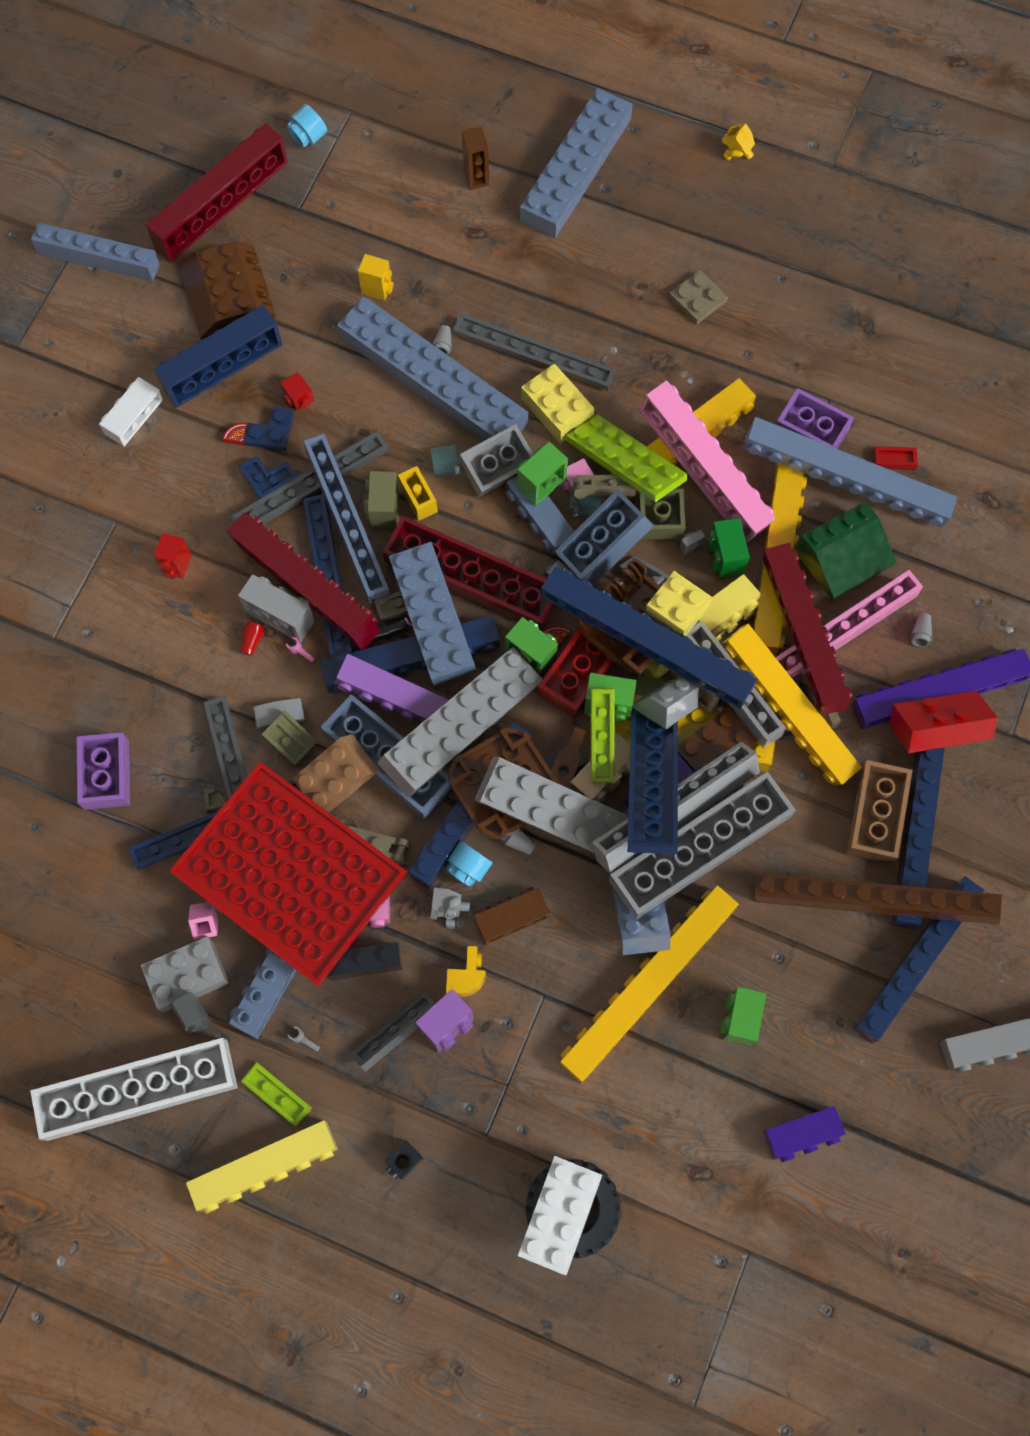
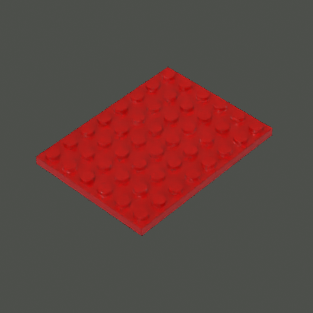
M262 762L258 763L169 871L317 987H319L407 874L405 869Z

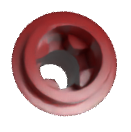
M247 622L246 626H243L241 653L253 656L255 649L265 634L263 632L264 626L253 622Z

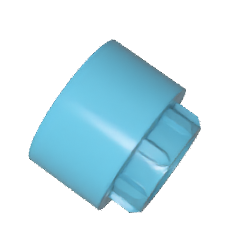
M303 104L289 117L290 122L288 123L287 130L291 137L302 147H306L308 144L314 145L327 133V127L323 120L307 104Z
M460 840L447 859L450 862L447 866V871L466 885L473 886L476 880L479 882L482 880L493 862Z

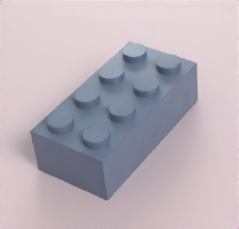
M617 489L555 552L581 580H587L594 585L654 525Z

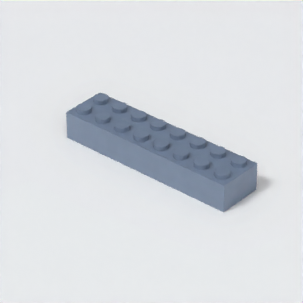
M599 88L596 89L520 206V222L553 238L557 237L631 121L632 103Z

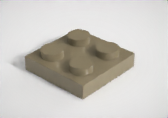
M701 270L670 292L669 298L696 325L728 300V296Z

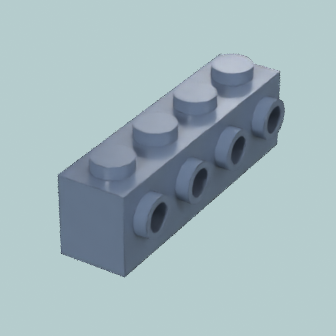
M268 948L265 953L267 957L264 963H260L254 971L253 976L255 978L252 984H248L242 992L241 997L243 999L239 1006H235L229 1015L231 1019L230 1025L257 1040L297 971Z

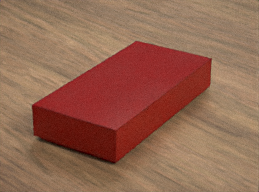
M874 446L873 463L890 470H916L918 468L917 447Z

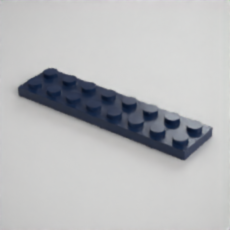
M632 708L627 852L677 854L678 721L665 729Z

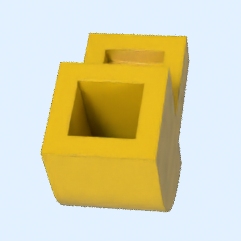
M468 946L466 970L447 969L446 994L453 989L460 997L470 996L476 993L484 984L486 971L477 970V967L481 968L482 953H478L477 946Z

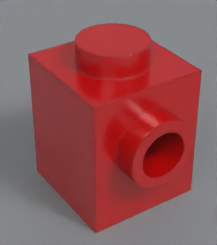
M298 372L280 382L285 402L288 406L292 405L296 411L308 407L314 401L311 388Z

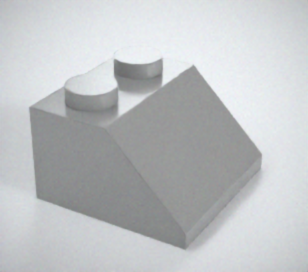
M680 676L661 684L633 703L632 708L667 729L698 708L699 686Z

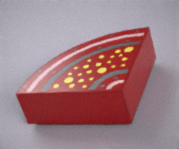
M238 423L231 426L224 433L223 442L244 445L243 440L247 423Z
M551 626L542 632L552 635L556 639L559 648L571 634L572 630L564 626Z

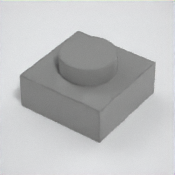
M701 530L695 533L692 531L683 536L680 549L684 555L703 546L705 536Z

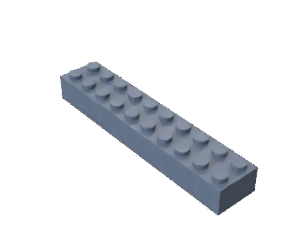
M363 297L337 324L341 340L481 440L485 441L515 424L520 432L528 425V411L366 297Z

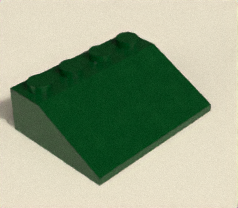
M866 501L803 534L793 547V550L797 551L800 560L832 600L897 563L881 521Z

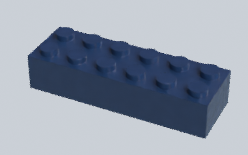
M262 305L252 309L245 316L233 320L226 327L216 330L204 340L197 341L192 347L180 351L168 361L161 362L154 370L164 393L174 407L177 408L281 347L282 341L277 323L265 306Z

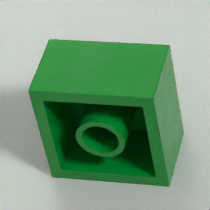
M740 518L714 522L712 531H709V540H707L708 552L712 553L714 559L711 561L713 572H717L718 580L742 576L745 574L750 556Z

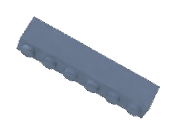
M39 222L31 238L38 254L151 282L154 281L160 266L154 250Z

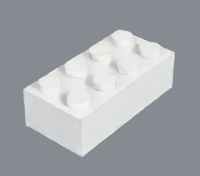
M554 1156L518 1256L567 1275L602 1175Z

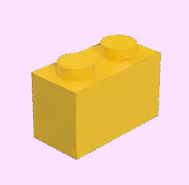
M365 254L358 269L361 294L385 301L387 295L391 294L394 285L391 282L392 270H390L389 261Z
M418 466L398 475L399 487L418 521L438 512L437 501Z

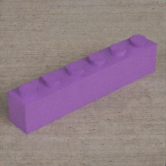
M347 654L335 680V684L342 691L348 693L350 691L359 694V698L362 700L377 702L382 709L399 712L402 718L409 721L414 719L423 723L449 701Z

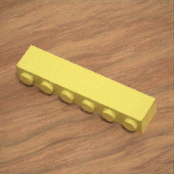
M324 1120L186 1182L196 1211L204 1210L205 1214L218 1209V1204L225 1200L231 1203L242 1198L241 1193L247 1190L253 1193L265 1187L264 1183L273 1179L274 1182H278L287 1178V1172L296 1169L297 1172L309 1168L311 1166L310 1162L319 1158L321 1162L333 1157V1151L338 1150L328 1123Z

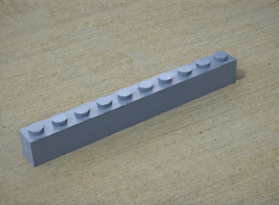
M755 417L750 425L742 447L751 454L766 457L771 462L781 463L788 466L791 470L801 471L812 478L824 480L832 486L841 487L849 490L852 494L867 497L872 502L882 503L889 506L892 510L902 511L913 518H920L933 526L943 527L951 519L957 496L758 417Z

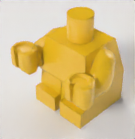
M746 123L731 126L727 134L722 138V142L729 147L723 156L726 160L745 156L747 160L752 158L754 154L751 149L755 142L751 130Z

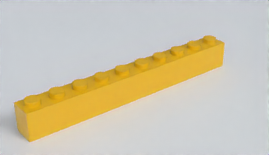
M777 463L771 509L776 519L768 526L765 549L789 542L793 549L799 540V535H795L796 528H800L802 516L798 515L799 509L803 508L804 496H801L802 489L805 490L807 477L804 476L803 472L791 470L788 466ZM762 563L758 590L761 595L758 600L759 605L756 607L753 630L770 652L776 655L779 648L783 649L785 636L781 635L782 628H786V621L764 563Z
M718 885L714 890L709 888L702 895L701 899L703 902L699 907L694 905L686 913L685 916L688 919L683 925L678 922L670 933L673 936L670 938V950L656 951L657 954L652 959L647 957L639 966L642 971L636 977L632 974L623 984L626 989L621 994L616 992L608 1001L610 1007L605 1012L600 1010L592 1019L594 1025L589 1030L585 1027L576 1037L578 1043L573 1048L569 1045L560 1055L562 1058L560 1065L581 1084L737 908L739 903Z

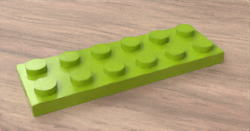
M598 414L566 435L568 443L654 502H657L687 481V473Z

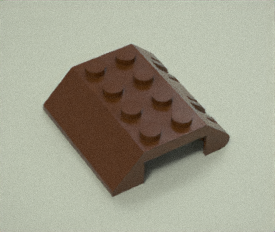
M234 241L197 251L180 268L201 340L218 330V325L241 318L252 309L262 305L265 306L273 319H275L276 314L271 300L267 299L269 292L262 269L256 265L259 260L254 246Z
M633 558L626 565L627 567L621 570L629 585L626 586L621 579L615 577L612 583H609L603 590L610 593L613 599L628 603L632 606L633 610L641 614L645 613L647 604L661 586L646 575L647 567L636 558ZM577 617L573 621L584 638L619 668L640 675L653 661Z

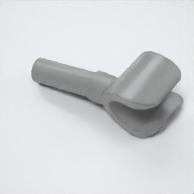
M293 1026L294 1029L299 1031V1035L296 1038L287 1035L288 1038L295 1043L301 1042L318 1052L320 1046L305 1037L304 1032L299 1027Z

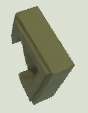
M204 789L205 811L207 813L219 811L227 802L226 799L213 789Z

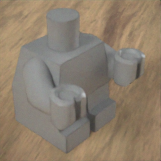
M434 888L431 919L444 917L446 918V928L454 929L455 920L453 919L459 917L460 911L469 912L470 902H461L462 895L449 889Z

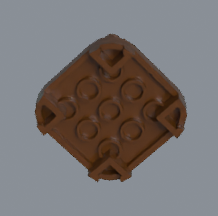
M508 727L501 729L499 733L466 753L459 754L453 760L449 769L451 789L477 830L490 840L508 837L528 825L474 800L493 757L505 759L560 785L558 778L553 775L526 731L508 729Z

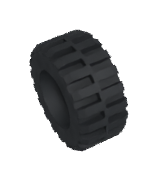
M566 1159V1161L602 1175L594 1197L596 1202L595 1219L586 1230L582 1231L573 1258H584L599 1252L611 1241V1238L618 1229L619 1219L621 1218V1201L616 1190L617 1187L604 1170H601L591 1162H585L580 1159ZM551 1165L539 1173L529 1189L526 1199L528 1225L530 1224Z

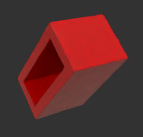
M162 532L153 556L164 576L171 579L176 577L183 579L192 555L184 538Z

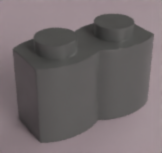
M192 992L184 994L171 1003V1007L186 1031L199 1035L209 1029L208 1025L211 1023V1019L198 997L194 996Z

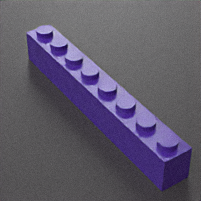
M1015 648L1003 652L1001 656L989 655L980 662L974 663V661H969L957 669L949 667L940 671V674H925L919 678L920 680L913 682L911 679L900 682L899 686L893 688L885 686L878 689L876 693L864 692L856 696L851 706L860 729L863 730L889 722L892 706L896 703L971 691L983 694L1027 681L1030 678V661L1025 649L1017 651Z

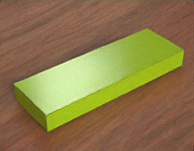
M257 1062L241 1080L243 1084L296 1128L312 1110L311 1106Z

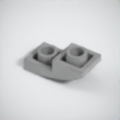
M301 698L276 701L253 707L256 728L266 729L284 710L298 723L303 722L305 718Z

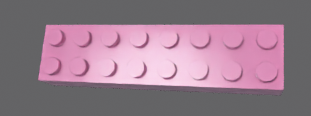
M666 380L646 395L638 411L723 519L740 518L746 543L764 531L776 519L773 510L763 503L759 492L748 484L744 473L737 470L733 465L732 458L722 451L718 440L707 432L703 421L697 419L692 413L691 406L681 399L677 388L674 385H670Z

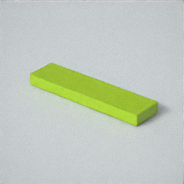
M591 688V782L614 783L615 688Z

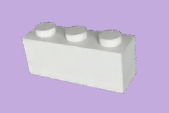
M138 377L128 386L124 395L116 400L114 407L109 413L102 417L99 425L103 433L125 447L163 401L159 389Z

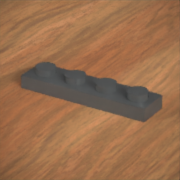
M426 992L351 1053L364 1072L374 1066L418 1029L415 1022L436 1004Z

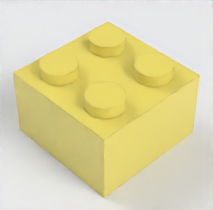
M673 571L647 604L645 614L649 615L654 622L669 626L677 635L686 636L709 608L712 597Z

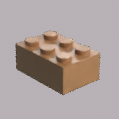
M351 734L340 737L292 779L304 795L327 812H330L379 772V770L354 735Z

